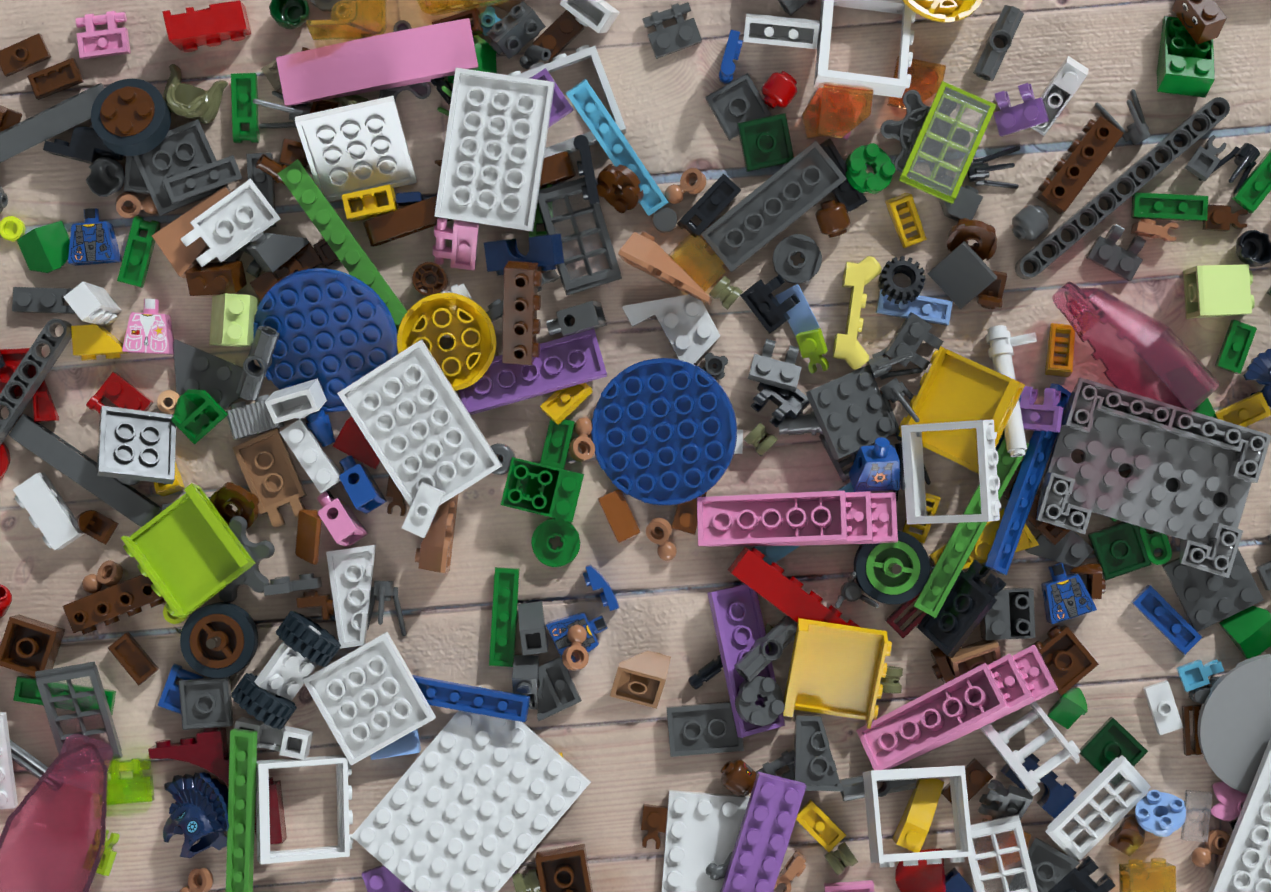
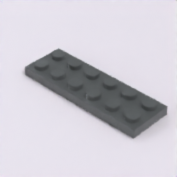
M814 141L707 228L701 235L732 273L847 180V178L818 142Z

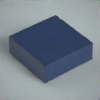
M421 192L396 194V202L399 206L412 205L423 201Z

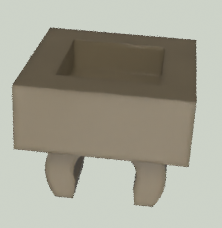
M275 59L261 70L277 91L281 88V82Z

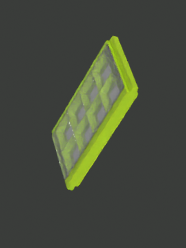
M942 81L902 170L899 181L953 204L993 115L996 104Z

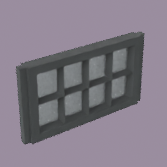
M584 177L539 190L537 201L546 234L561 233L564 263L557 264L556 266L566 296L622 279L600 204L589 205V200H584L581 186L586 185Z
M95 661L36 671L37 686L64 768L122 758V749Z

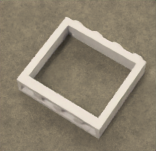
M821 0L814 87L902 98L905 89L910 88L911 74H907L908 67H911L913 52H909V45H912L914 40V30H911V23L914 24L916 13L902 0ZM833 6L902 15L898 79L828 70Z
M584 45L577 48L574 54L568 56L566 53L555 56L550 63L544 64L539 62L530 66V70L526 72L515 71L508 74L510 76L531 78L544 68L551 73L591 58L615 123L622 133H626L624 121L595 46ZM591 131L582 134L587 137L589 146L599 143ZM575 137L545 148L544 158L568 151L570 154L578 151L573 145Z
M994 420L901 425L907 524L990 522L1000 520L999 508L1002 507L998 499L1000 479L997 476V464L999 457L995 449L997 432H994ZM976 428L981 514L927 516L922 432Z
M331 755L306 757L304 760L289 758L257 761L256 842L257 861L260 864L350 857V849H352V843L354 842L351 837L352 834L349 835V825L353 824L352 810H349V800H352V787L348 785V776L352 774V769L346 756ZM336 764L338 846L270 851L268 769Z
M965 765L863 772L871 863H879L880 868L895 867L896 861H903V866L918 865V860H927V865L942 864V858H950V863L965 862L964 857L974 856ZM949 777L957 850L883 855L877 781Z

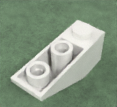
M1069 56L1066 58L1041 95L1049 122L1031 127L1043 136L1046 135L1087 77L1088 68Z

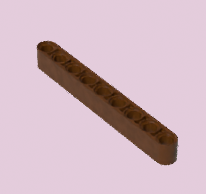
M568 151L544 158L539 190L546 188L548 183L554 185L576 176ZM437 196L363 222L371 247L379 246L436 226L437 219L440 218L434 216Z

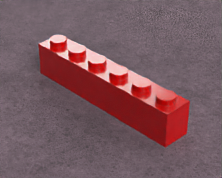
M744 547L728 568L731 574L797 623L798 618L860 627L851 619L848 622L841 619L840 616L843 613L832 605L827 608L821 604L823 598L812 590L808 594L801 589L804 584L792 576L790 579L782 574L785 570L775 562H772L771 565L763 560L765 555L755 547L752 550Z

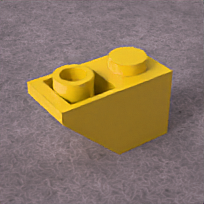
M101 325L71 326L73 355L80 356L82 361L97 360L96 355H106V359H119L121 354H128V352L122 351L123 344Z

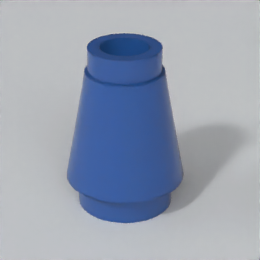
M324 409L306 416V425L319 443H321L322 447L335 442L329 415L325 414Z

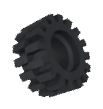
M901 256L899 260L895 257L883 267L878 281L880 282L879 290L883 289L881 293L883 296L888 295V301L891 302L893 298L896 299L895 304H899L900 301H903V304H907L909 300L913 302L920 295L926 276L923 275V267L918 268L920 263L912 264L913 258L909 257L908 261H905V256ZM897 273H903L910 278L911 285L906 288L899 287L893 282V276Z

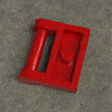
M112 372L96 394L90 398L86 406L90 410H96L100 413L101 407L105 406L101 402L106 397L119 408L147 411L153 404V401L119 374Z

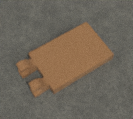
M278 428L232 447L251 494L256 495L259 499L257 506L260 515L268 513L273 527L278 528L285 525L284 518L278 508L290 503L296 518L300 510H306L300 498L307 496Z

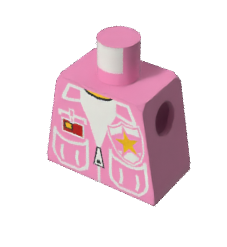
M144 299L143 313L131 312L124 339L123 352L174 355L171 316L158 314L159 300Z

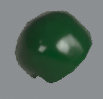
M271 0L269 5L270 15L279 26L285 29L298 28L305 24L309 18L310 10L306 0Z

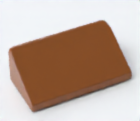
M620 489L598 498L618 543L640 533Z
M300 510L295 554L297 557L317 565L322 519L318 515L317 510Z

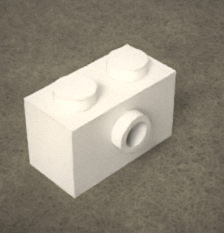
M562 0L560 3L562 7L576 16V21L583 26L591 27L597 33H607L620 13L604 0Z
M317 378L274 391L265 401L273 423L276 424L293 418L301 419L310 413L317 412L327 400Z

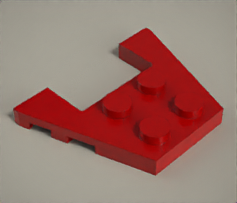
M30 348L0 349L6 366L0 368V393ZM34 365L30 366L28 369V375L30 378H33L36 375V368ZM44 379L33 396L34 421H59L58 413ZM20 386L15 388L14 394L16 397H21L23 394Z

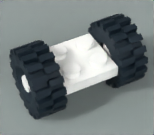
M290 611L276 630V634L283 642L258 676L246 673L231 693L234 701L240 704L239 706L245 709L248 714L253 715L258 721H263L265 725H270L278 730L284 727L297 708L292 700L303 686V679L309 677L317 665L327 667L341 647L340 642L333 635L329 634L326 629L321 628L319 624L314 623L311 619L296 611Z

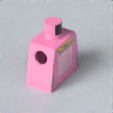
M326 491L318 496L317 500L323 507L318 511V515L337 544L349 548L368 534L345 501L339 498L335 499L330 491Z

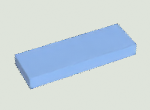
M880 289L876 313L907 318L909 313L912 312L928 323L949 325L953 301L919 295L913 302L909 300L907 304H903V301L895 304L896 299L892 298L891 302L888 301V295L883 296L881 294L883 289Z

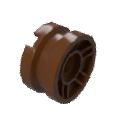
M425 262L414 270L412 283L421 295L427 297L446 290L448 277L445 270L438 264ZM432 275L435 281L433 284H427L425 278Z

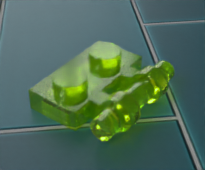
M134 758L127 762L110 760L109 763L100 764V773H110L111 779L101 781L103 806L152 802L155 800L153 775L143 776L142 770L151 769V761ZM132 771L133 777L121 778V772Z

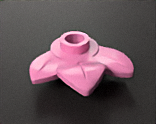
M1224 782L1214 783L1212 788L1219 803L1212 807L1210 813L1222 821H1232L1238 818L1242 810L1241 803L1245 802L1248 794L1242 793Z

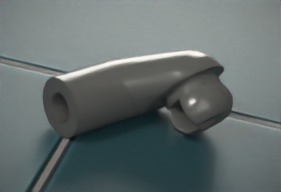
M532 45L525 51L524 56L520 58V65L524 69H529L530 66L538 63L539 60L547 61L551 57V51L547 48Z
M733 852L730 853L724 864L717 866L715 863H710L706 867V874L712 880L725 878Z

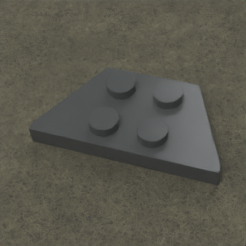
M174 339L176 393L182 395L188 389L205 390L224 410L228 409L238 398H241L236 393L244 370L243 367Z

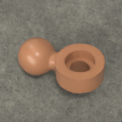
M696 168L687 169L681 176L680 185L673 184L667 187L665 198L669 203L677 204L683 200L684 193L686 192L689 194L700 193L706 185L705 175Z
M124 192L116 199V210L124 218H134L141 210H144L149 215L158 214L151 196L140 200L136 194ZM131 201L133 204L127 207L124 205V202Z
M586 417L579 418L575 422L574 429L578 434V438L572 440L569 445L571 457L578 462H584L592 458L595 453L594 443L588 438L592 431V421ZM578 447L581 448L582 454L578 451Z
M654 518L646 528V535L650 541L659 544L657 549L658 556L664 561H670L677 553L676 546L668 541L672 534V527L667 520Z
M112 560L105 561L99 567L97 575L89 574L84 577L82 587L87 593L92 594L98 592L102 584L109 587L114 586L121 580L123 568Z
M573 625L567 632V637L572 644L564 650L562 661L566 668L576 671L587 665L589 655L587 650L581 646V643L587 638L586 629L581 625ZM571 655L575 656V662L572 661Z
M1217 829L1209 831L1205 837L1206 847L1196 848L1192 852V862L1198 867L1208 866L1211 862L1212 854H1224L1230 835L1225 831ZM1220 838L1223 840L1221 847L1217 845Z
M207 868L192 870L188 877L189 886L183 887L179 892H208L213 885L212 873Z

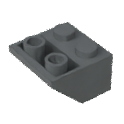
M1003 588L1000 592L995 593L993 596L997 599L996 603L980 622L981 638L985 640L1035 638L1034 590L1032 588Z

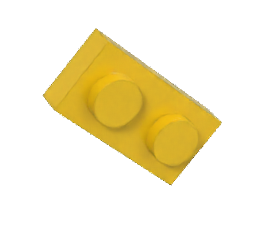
M586 383L555 391L540 408L559 425L593 391Z
M1260 391L1215 412L1217 419L1247 427L1270 416L1271 410Z
M811 799L799 810L796 820L828 852L846 836Z

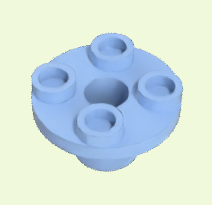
M1151 790L1137 803L1135 815L1138 824L1144 830L1158 837H1167L1184 824L1186 808L1184 801L1175 795Z

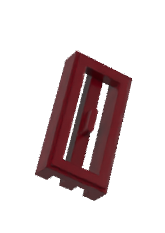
M919 594L912 600L902 603L885 620L902 638L906 637L927 614L922 611L903 631L900 627L918 608L913 606L896 624L893 622L918 598Z

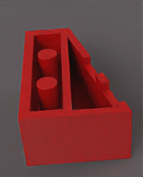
M240 0L210 4L209 8L194 11V7L186 8V13L171 15L170 10L162 11L169 41L180 51L183 50V52L196 51L199 46L203 45L208 47L219 46L222 44L221 41L229 39L231 41H241L246 38V35L251 34L246 8Z

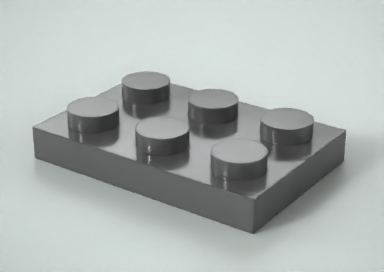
M730 701L666 707L671 757L744 751L743 738L737 735Z

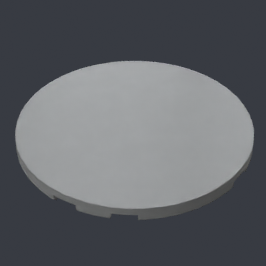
M1271 654L1249 658L1238 663L1227 674L1222 675L1210 688V693L1205 703L1201 706L1198 718V740L1204 759L1224 783L1245 794H1248L1271 738Z

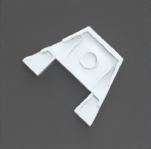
M689 294L622 307L632 327L655 315L678 359L695 364L720 337L703 302Z

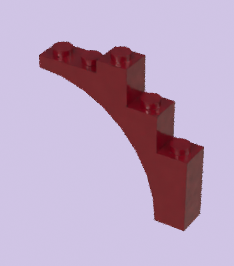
M203 728V730L196 734L197 741H195V737L181 738L179 743H171V740L156 741V745L148 749L149 759H174L189 762L206 769L229 786V752L226 728ZM269 777L270 845L283 843L287 839L281 780L273 781V777ZM255 799V834H256V799Z

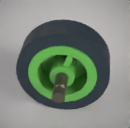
M898 531V543L861 544L854 558L855 578L860 588L876 601L885 604H902L912 600L923 590L930 573L929 557L923 545L916 538L905 532Z

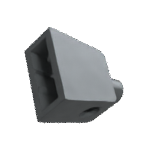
M589 301L557 311L558 318L546 321L550 335L562 332L563 336H569L607 326L601 302ZM572 317L575 318V323H574V325H571V318H572Z

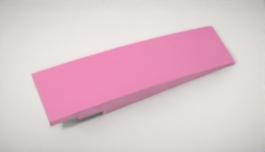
M469 18L347 41L276 57L285 106L429 82L431 79L455 75L456 68L479 69Z
M843 490L697 497L698 546H807L898 543L896 492L871 493L870 491L845 492Z
M1032 645L1013 656L1008 654L989 665L984 663L872 721L871 729H868L867 725L856 731L873 769L889 770L1005 717L1057 691L1058 688L1037 647Z

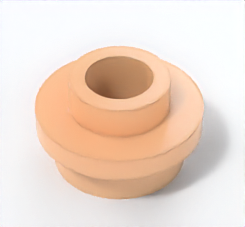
M172 390L162 392L157 399L159 410L165 414H174L180 395ZM167 398L173 400V404L170 407H167L165 404Z

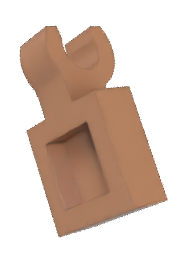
M1141 219V222L1138 221L1132 224L1131 234L1149 238H1160L1166 242L1176 241V237L1168 235L1169 228L1177 229L1179 227L1176 223L1160 226L1155 225L1156 221Z
M797 850L778 876L775 889L778 884L784 883L786 888L783 892H791L790 881L795 876L799 877L805 870L806 865L804 863L806 859Z

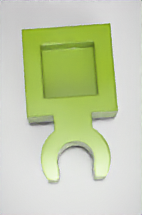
M821 328L798 333L796 340L802 359H810L808 365L810 373L813 374L817 371L816 363H819L822 366V370L826 371L829 368V362L822 355L828 350Z
M107 829L99 831V844H92L84 869L103 876L110 875L117 854L116 851L112 850V847L119 840L118 833H111L110 838L107 839L109 833Z

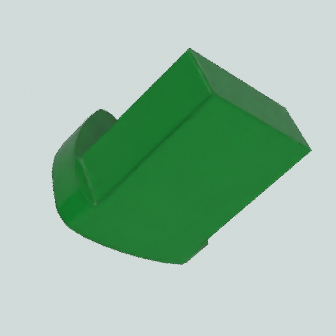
M1078 687L1070 688L1049 710L1048 717L1069 729L1081 715H1085L1088 712L1087 702L1081 689Z

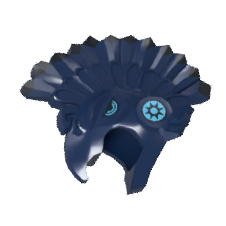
M195 772L194 776L190 774H185L184 776L176 775L173 777L172 782L165 783V790L172 794L176 802L172 803L169 808V814L171 815L163 829L164 842L169 843L173 835H183L184 833L185 839L180 857L192 858L210 847H214L217 850L226 847L227 835L224 834V831L227 832L229 829L228 787L220 784L217 779H212L210 774L205 772Z

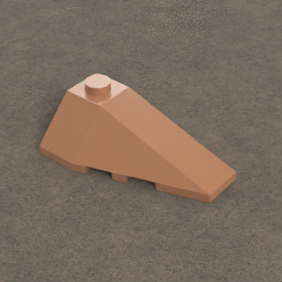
M642 231L640 235L634 232L619 250L618 255L625 263L709 305L711 304V298L654 242L655 237Z
M459 494L439 506L428 533L421 543V548L416 549L415 562L419 563V569L439 573L450 571Z

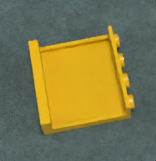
M940 346L939 350H936L931 357L930 363L932 365L928 373L926 372L921 378V388L918 395H914L910 402V407L920 421L915 422L908 414L899 425L900 433L898 436L902 437L901 425L994 420V432H997L995 439L996 448L1025 384ZM976 428L922 432L923 447L979 474Z
M798 618L783 700L785 705L783 716L793 717L794 710L866 720L867 728L871 729L872 720H877L878 716L876 700L882 697L883 684H880L881 677L885 678L887 673V663H884L885 657L890 656L892 642L888 641L887 631Z

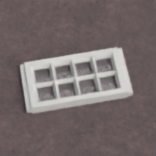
M1123 755L1119 758L1116 757L1047 826L1048 829L1045 832L1069 857L1076 861L1078 859L1081 860L1149 792L1148 790L1151 786Z
M1019 814L972 824L971 834L974 856L968 857L976 892H1038Z

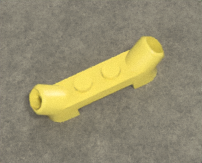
M867 256L859 263L846 261L842 287L851 288L845 334L837 333L835 335L833 358L844 359L853 370L859 369L869 361V355L857 340V333H861L864 319L860 318L861 308H865L867 294L863 293L864 286L880 275L882 270L878 261L872 256Z

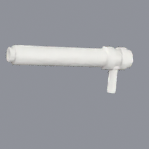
M1004 325L988 328L986 341L990 345L988 353L989 358L993 362L994 371L1016 380L1012 356L1014 355L1013 347L1037 342L1036 333L1011 337L1010 331H1007V327ZM1019 400L1004 429L1007 452L1010 453L1011 457L1024 456L1026 454L1025 450H1027Z

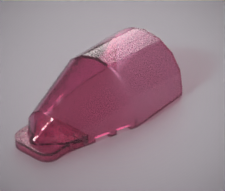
M1067 282L1053 295L1052 299L1055 306L1067 318L1082 342L1088 341L1094 350L1091 354L1095 360H1101L1107 369L1103 373L1117 389L1188 409L1189 412H1192L1221 384L1170 327L1101 288H1079L1076 284Z
M73 734L66 738L58 757L41 776L32 790L24 797L15 811L7 818L0 836V892L90 891L105 852L108 772L114 756V751L110 744L82 734Z

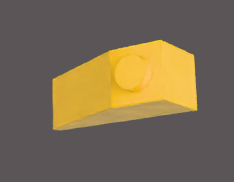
M938 778L918 779L916 789L913 790L892 837L897 845L913 852H920L929 832L945 783Z

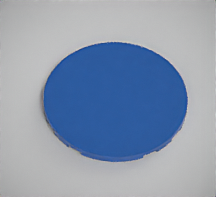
M325 268L306 269L295 272L276 283L265 294L257 307L253 325L254 337L259 326H269L276 329L280 334L272 355V364L265 375L269 381L271 380L279 390L318 378L327 400L319 411L322 409L325 412L348 410L337 393L398 355L397 329L386 304L372 288L347 273Z
M655 358L627 367L607 384L593 412L591 435L598 463L618 489L644 503L676 505L701 496L722 478L735 452L737 423L732 404L726 392L709 373L683 360Z

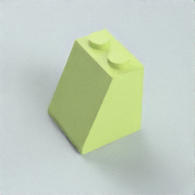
M1249 264L1203 265L1183 270L1186 319L1252 314L1255 300L1250 290V285L1253 283V274L1249 270Z
M225 293L212 296L209 345L251 348L254 340L253 325L257 307L261 302L260 299L252 295Z

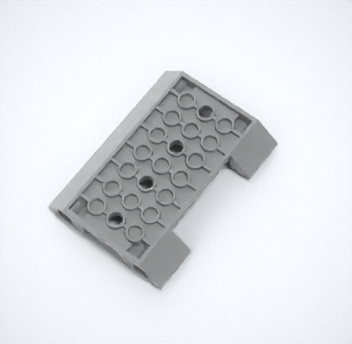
M1080 377L1066 404L1060 432L1057 434L1040 490L1036 520L1085 534L1091 513L1100 514L1180 539V564L1229 578L1243 530L1238 529L1251 483H1258L1271 435ZM1075 449L1081 450L1084 454V459L1080 463H1075L1071 458V454ZM1124 463L1128 464L1131 468V473L1126 478L1120 476L1118 471L1120 465ZM1170 478H1174L1178 482V488L1174 492H1170L1166 488V482ZM1218 492L1225 496V503L1220 507L1215 505L1213 501L1214 495Z

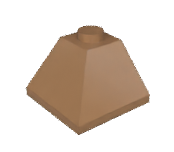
M645 651L620 662L610 696L657 709L666 682L671 657L661 653Z

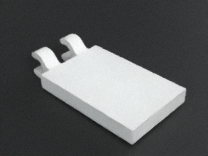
M250 178L192 220L190 224L194 229L180 240L186 247L199 237L204 240L210 249L196 258L200 266L203 267L215 257L221 263L250 242L253 237L268 229L281 218Z

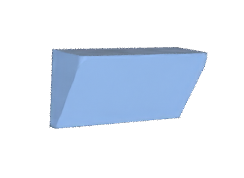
M799 284L775 295L779 304L783 303L793 294L800 300L798 304L786 312L790 317L788 323L795 337L798 333L820 328Z
M418 729L371 754V760L419 753L421 745Z

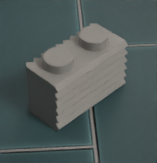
M269 395L260 396L255 400V403L246 405L245 401L232 404V409L226 411L234 440L284 427V422L273 423L265 404Z

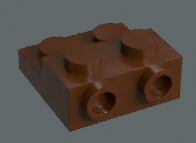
M1056 625L1047 632L1048 638L1042 643L1036 641L1032 645L1037 647L1058 688L1056 692L1062 696L1099 664L1067 626L1062 625L1059 627V625Z

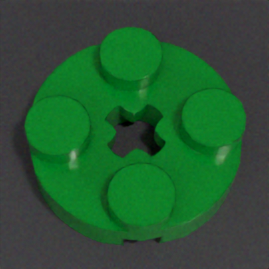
M874 143L856 148L846 159V178L851 186L861 193L876 194L881 192L890 184L896 170L887 153ZM865 164L873 168L874 174L872 172L868 174L865 171L867 169Z
M556 518L548 519L535 529L531 540L533 552L537 559L549 567H560L573 561L579 552L581 543L579 532L574 525L568 521ZM556 536H559L563 546H558L556 550L552 549V543L549 542L550 538L554 539Z

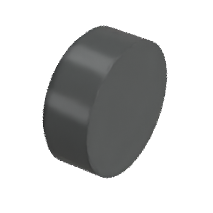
M660 208L653 216V224L660 232H670L677 225V215L671 208Z

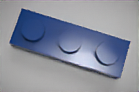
M1147 585L1131 601L1182 654L1186 655L1202 638L1151 585Z

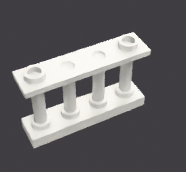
M1036 701L1029 704L1032 707L1030 712L1004 731L1000 730L997 732L991 725L994 722L980 728L1032 796L1040 791L1038 783L1041 781L1039 779L1069 757L1076 764L1079 763L1080 757L1078 754L1081 753L1072 740L1068 742ZM1040 717L1048 729L1019 751L1015 750L1012 752L1007 746L1010 742L1009 739ZM1055 737L1064 749L1036 770L1028 772L1022 765L1025 762L1024 759Z

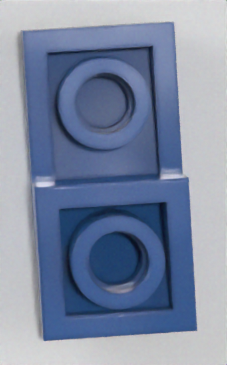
M591 564L587 565V572L583 573L587 587L592 586L593 591L603 588L604 592L600 593L603 606H609L610 611L618 609L620 607L609 583Z

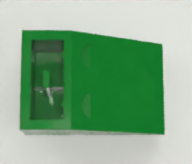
M1164 16L1157 65V92L1206 98L1215 80L1213 39L1197 45L1178 17Z
M512 457L501 505L573 522L584 474Z

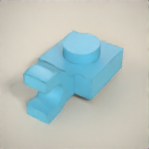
M1199 659L1176 668L1186 692L1210 684L1208 676L1224 671L1222 663L1218 662L1217 659L1205 665Z

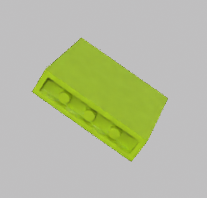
M193 483L184 489L186 493L139 530L129 537H121L125 543L123 546L124 550L129 556L135 557L139 563L137 565L139 571L145 577L148 576L153 583L151 587L158 596H162L167 602L165 607L168 612L174 617L186 618L256 564L202 488Z

